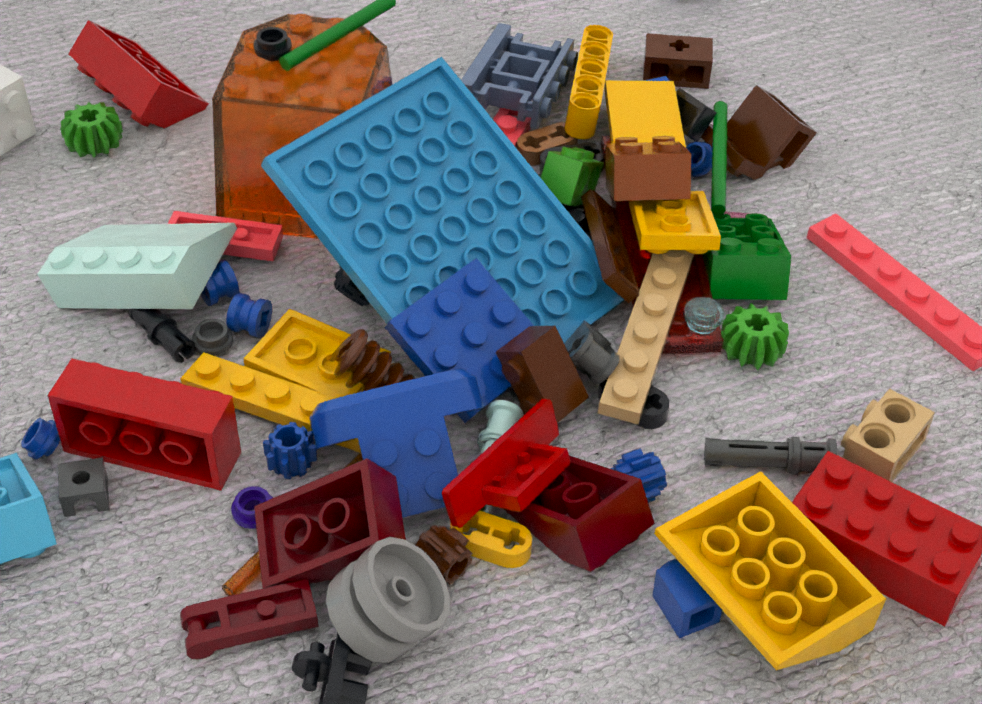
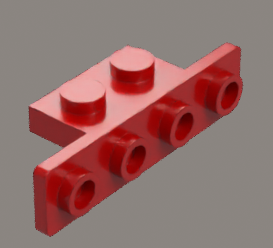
M541 399L443 488V500L453 527H463L485 505L522 512L571 464L567 448L549 445L559 435L551 400Z

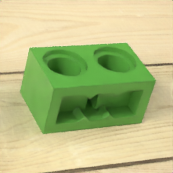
M564 146L561 152L548 151L541 179L561 203L569 206L583 205L581 196L590 189L596 190L604 163L593 159L595 153L577 147L572 149Z

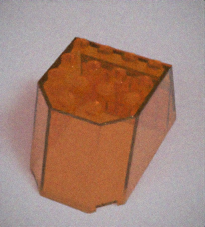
M286 14L242 32L212 97L216 216L282 225L283 235L319 239L261 167V164L266 156L393 85L388 48L365 26L358 28L289 71H285L279 61H267L255 54L253 44L260 30L267 27H278L285 30L287 36L291 39L292 50L344 19L338 17H313L307 14Z

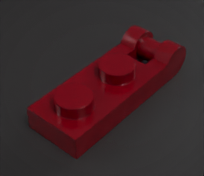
M308 579L186 606L180 612L182 628L188 632V636L185 639L186 654L189 658L197 660L209 657L216 650L319 627ZM220 621L221 626L210 629L206 628L210 623Z

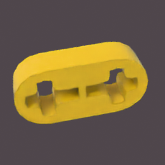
M479 510L463 527H454L461 534L468 532L470 528L477 529V531H472L470 535L463 534L469 540L465 547L473 553L471 555L473 557L506 568L521 567L531 557V532L517 522ZM512 541L519 543V545H514L512 549L505 548Z

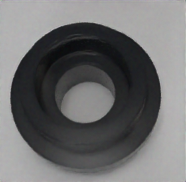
M267 27L260 30L253 44L255 54L267 61H279L280 57L292 50L291 39L287 36L285 30L278 27Z

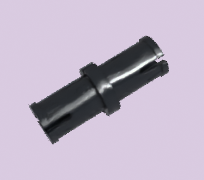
M129 309V317L148 334L147 338L153 344L162 346L176 362H184V358L179 352L186 359L191 358L194 354L195 343L177 328V322L171 316L163 315L157 309Z

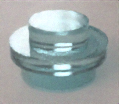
M707 297L691 299L687 302L684 309V318L688 327L700 334L714 332L722 324L725 314L720 303Z

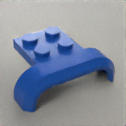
M455 369L319 403L310 415L309 420L317 450L358 438L363 460L367 458L396 476L402 518L446 507L442 490L458 476L444 417L483 409L484 406L476 376L464 369Z

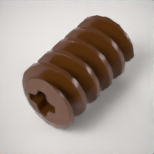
M359 329L351 334L335 350L331 357V362L335 360L338 362L333 375L339 377L348 371L350 376L345 386L352 388L361 383L363 386L359 392L415 379L412 374L407 373L403 375L404 368L400 363L395 362L391 364L392 356L389 352L383 351L379 353L380 345L377 341L371 340L367 342L368 334L364 329Z

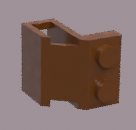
M756 85L727 122V171L736 177L744 174L755 180L761 178L768 169L780 165L783 169L788 168L795 162L817 132L774 94ZM709 124L701 138L711 147L713 125Z

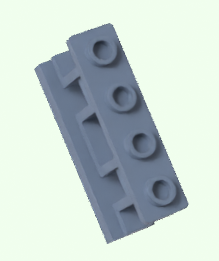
M498 23L461 81L485 110L491 105L518 111V121L524 122L526 117L531 118L530 128L538 129L543 118H549L552 102L557 103L561 86L566 87L570 71H574L576 68L578 52L573 51L575 39L567 38L563 46H561V41L555 40L551 47L523 42L522 33H517L515 37L511 36V25Z

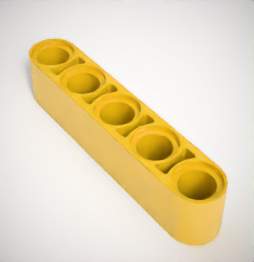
M589 25L585 27L564 126L565 132L577 139H589L594 136L613 39V32L605 26Z

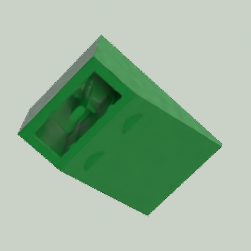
M724 213L721 215L713 214L721 235L720 250H708V252L701 254L704 285L709 299L787 300L792 256L772 219L757 213L747 214L745 218H731L730 215Z

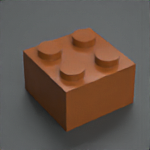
M654 136L652 137V142L638 143V138L617 137L615 138V143H606V189L614 201L691 199V153L679 141L675 142V137Z

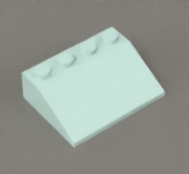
M235 223L103 225L55 247L37 275L58 308L193 309L237 227Z

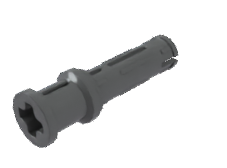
M799 437L787 438L786 442L705 438L704 465L720 464L785 468L786 472L797 475L799 471H814L827 451L837 455L836 439L828 438L826 442L800 441Z

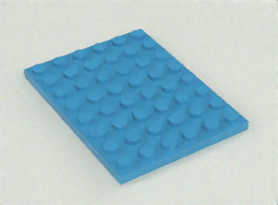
M442 57L266 156L262 161L261 167L386 324L475 258L480 261L534 326L555 325L564 343L584 320L593 325L625 301L603 281L592 240Z

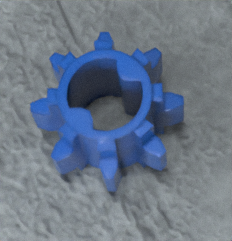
M296 422L275 426L274 433L269 434V440H263L268 470H274L277 475H284L285 479L306 475L307 468H311L312 462L318 460L313 432H307L304 426L300 428Z
M641 448L622 454V459L617 460V464L613 465L611 469L640 478L648 503L656 500L655 497L661 495L660 491L667 487L666 472L659 457L655 456L653 452L643 454Z

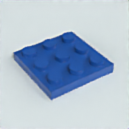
M475 258L391 319L384 328L425 376L455 369H464L476 376L485 408L512 386L503 375L502 365L496 351L526 328L534 325L480 261ZM483 409L458 413L457 415L466 423Z

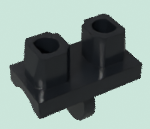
M338 632L336 639L330 643L328 655L324 654V644L313 642L310 645L309 651H302L294 656L292 671L303 679L302 688L304 690L315 691L317 683L322 682L318 704H365L368 684L344 679L345 670L367 675L372 661L355 653L340 638Z

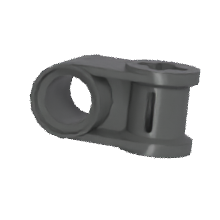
M585 320L564 343L575 368L584 375L586 374L594 384H600L606 380L619 363L620 356L610 346L611 343Z

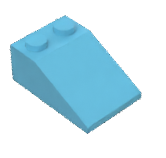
M17 453L0 458V566L2 563L19 557H36L42 554L46 548L57 544L43 496Z

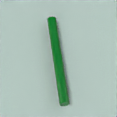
M376 0L280 57L279 63L285 71L291 70L395 7L396 1Z
M718 101L713 105V110L717 114L713 118L711 211L713 214L721 215L726 211L728 105L723 101Z

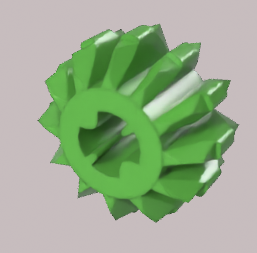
M89 101L87 105L80 106L76 104L74 110L64 112L65 118L61 120L60 130L69 152H77L79 157L91 154L95 158L99 153L109 154L110 148L119 147V140L123 138V128L114 107H106L104 102L93 105Z
M750 303L747 309L736 306L732 314H727L722 323L721 349L726 350L728 360L738 359L741 368L746 364H752L757 370L762 364L773 367L777 359L782 358L786 352L789 335L788 324L782 321L781 313H770L768 305L762 309L756 308L752 303Z

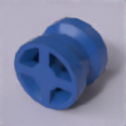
M225 259L218 262L201 293L202 299L208 306L217 304L219 298L224 296L232 298L239 293V285L235 273Z
M237 293L232 298L227 311V328L238 333L246 330L250 336L262 338L267 332L272 319L273 309L271 301L262 298L254 301L247 294Z

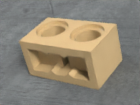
M889 388L879 402L873 399L868 404L859 426L852 424L844 434L841 441V446L845 448L843 458L893 482L926 440L935 412Z

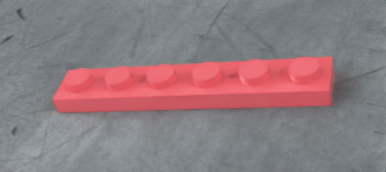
M836 213L809 227L808 240L970 370L975 371L982 366V327Z

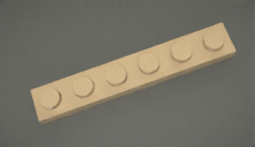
M669 250L663 254H652L639 296L634 304L617 352L620 356L619 363L607 379L597 414L639 424L694 254L686 250Z

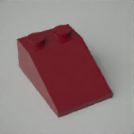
M569 455L571 464L522 512L504 510L521 525L525 526L531 534L561 560L592 572L594 569L603 566L611 556L627 544L636 541L655 522L640 478Z
M367 458L254 506L262 589L303 579H308L309 584L333 580L337 573L351 562L357 561L361 554L375 542L388 537L406 540L396 476Z

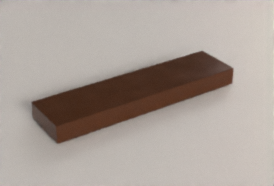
M590 189L581 196L602 279L627 303H630L639 296V289L616 211L597 192Z

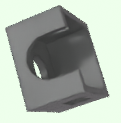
M103 457L58 464L59 500L64 517L76 515L73 504L80 499L93 500L96 503L98 512L109 510L108 476Z

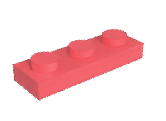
M174 211L168 224L235 223L237 230L223 255L274 261L284 237L282 225Z

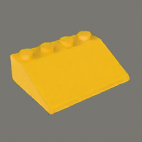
M762 471L655 528L654 534L776 671L839 652L873 631L886 600L870 581Z

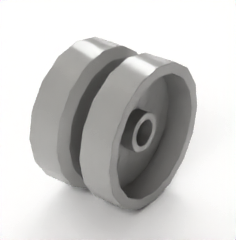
M388 537L375 542L361 554L357 561L351 562L337 573L328 585L327 608L330 620L340 638L355 653L374 662L389 663L400 658L414 648L418 641L427 638L441 628L450 613L449 591L437 565L421 548L404 539Z

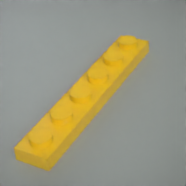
M205 352L200 355L180 378L181 383L184 385L209 391L215 390L233 396L234 408L281 425L296 422L300 428L304 426L307 432L312 431L309 417L317 404L335 399L333 396ZM358 438L337 444L361 453Z

